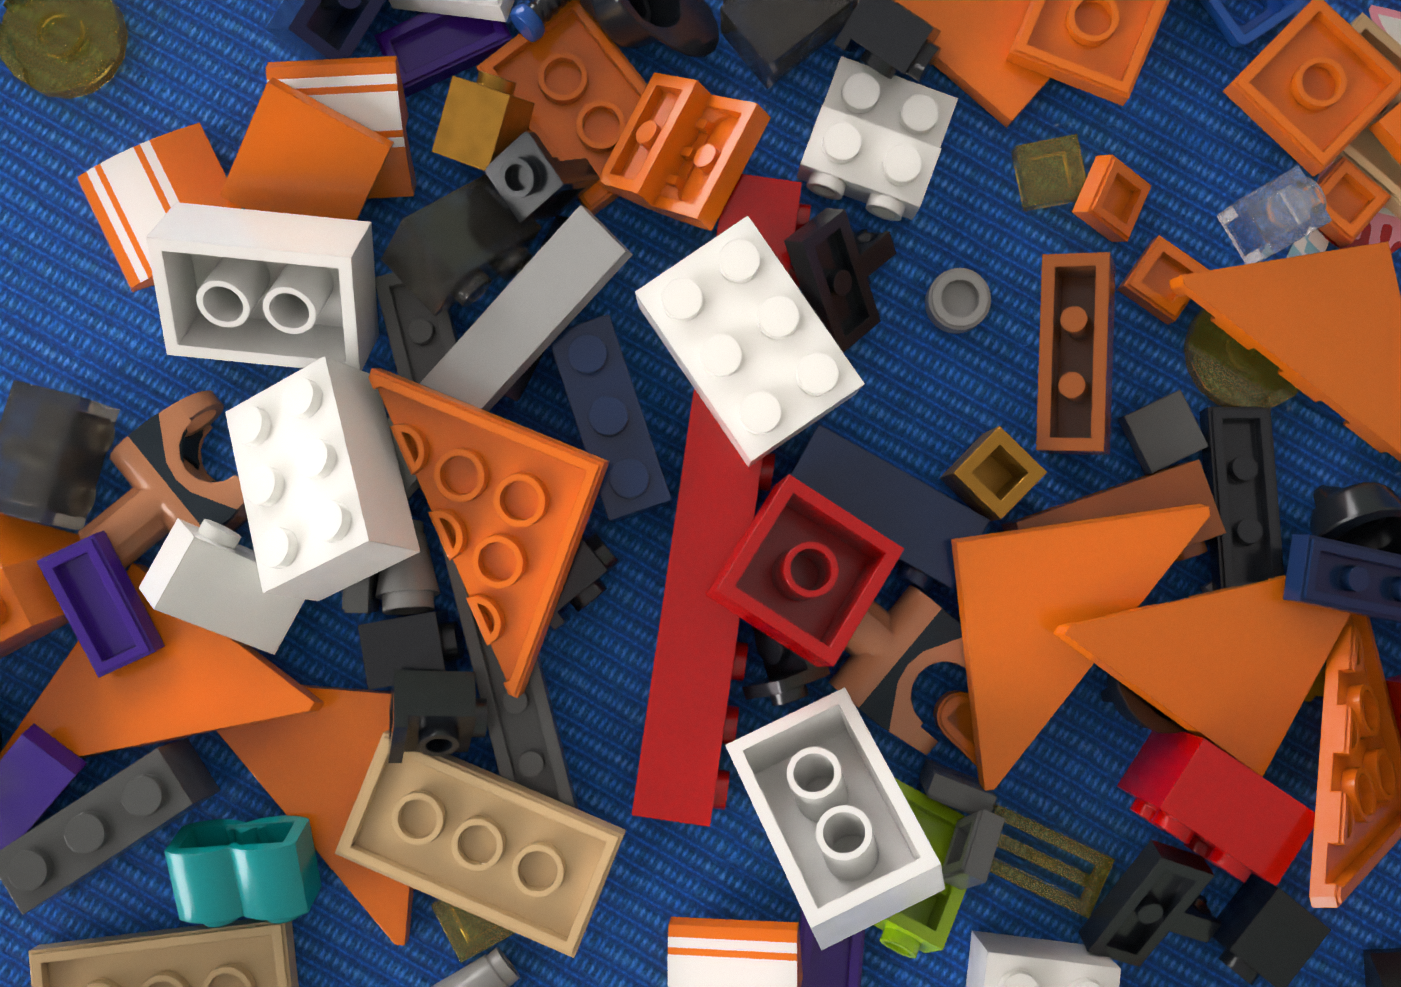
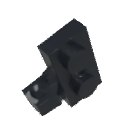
M826 208L785 239L784 243L802 294L844 353L881 322L871 292L869 276L897 253L890 231L880 233L861 229L857 233L852 232L845 209Z
M1151 839L1078 933L1087 951L1140 967L1169 932L1207 943L1222 924L1220 920L1215 918L1208 907V900L1205 896L1200 895L1202 890L1215 876L1204 857Z

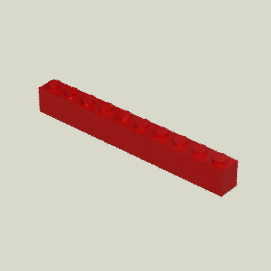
M741 174L719 216L716 237L746 216H749L792 280L800 288L793 265H790L791 260L784 240L809 222L811 205L799 203L802 182ZM695 389L692 398L632 815L710 827L712 809L725 810L730 771L721 770L718 767L722 744H728L734 741L736 737L739 707L727 704L731 680L743 681L748 643L737 642L740 617L707 597L706 594L756 516L755 508L758 490L770 491L775 453H769L748 467Z

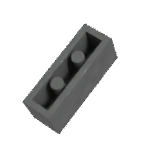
M188 738L158 747L1 849L0 880L21 914L24 915L61 896L221 790Z

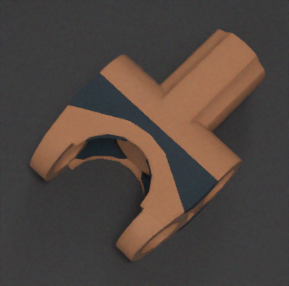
M213 391L197 392L172 404L145 421L113 449L109 459L130 483L132 488L78 531L80 540L104 530L124 569H126L169 534L177 518L200 527L204 519H208L234 532L248 521L239 477L234 475L224 481L217 482L207 474L202 464L201 448L204 438L213 428L210 424L220 416L224 409V405Z
M909 585L888 611L875 600L872 602L844 649L851 656L828 683L837 690L845 687L854 705L875 723L915 749L928 755L938 741L921 727L923 722L914 712L911 701L912 685L921 671L935 663L942 661L951 662L966 668L961 624L919 589Z

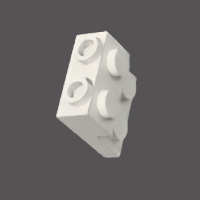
M841 56L800 163L797 178L806 181L807 188L822 197L839 200L845 195L866 203V210L877 217L890 221H900L902 217L913 220L922 204L958 98L895 75L892 79H889L868 65Z

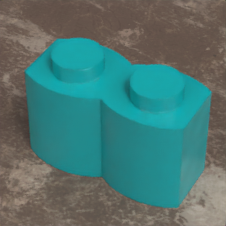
M284 815L265 817L248 822L232 819L195 822L182 826L164 850L179 919L184 922L204 924L208 927H220L245 916L256 920H267L274 924L287 923L309 912L322 887L310 820L306 817Z

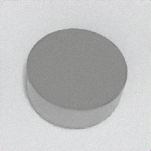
M953 268L940 274L930 285L925 297V309L930 321L940 330L953 334L964 333L975 328L986 317L991 305V293L985 280L976 272L966 268Z

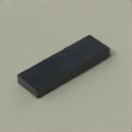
M1207 407L1200 411L1201 431L1208 444V447L1202 449L1203 467L1226 531L1225 534L1209 539L1212 590L1243 586L1265 581L1268 578L1284 575L1271 409L1270 407Z

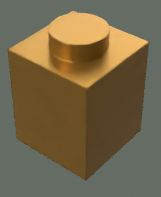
M480 70L476 82L452 76L432 152L486 171V167L522 133L527 132L535 103L514 96L517 83Z
M998 426L983 433L940 479L973 511L990 521L1001 520L1047 471L1007 432Z

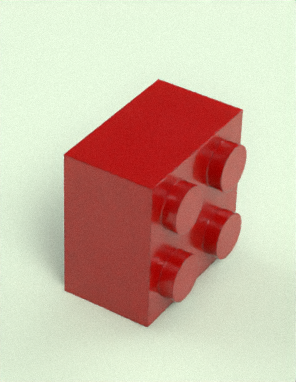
M788 474L774 485L706 596L814 666L834 667L904 551V548Z
M1152 731L1117 787L1135 798V801L1129 808L1160 830L1166 831L1184 842L1183 845L1189 850L1203 856L1212 865L1222 868L1244 883L1253 873L1277 886L1314 828V811L1205 738L1184 731L1175 734H1162Z

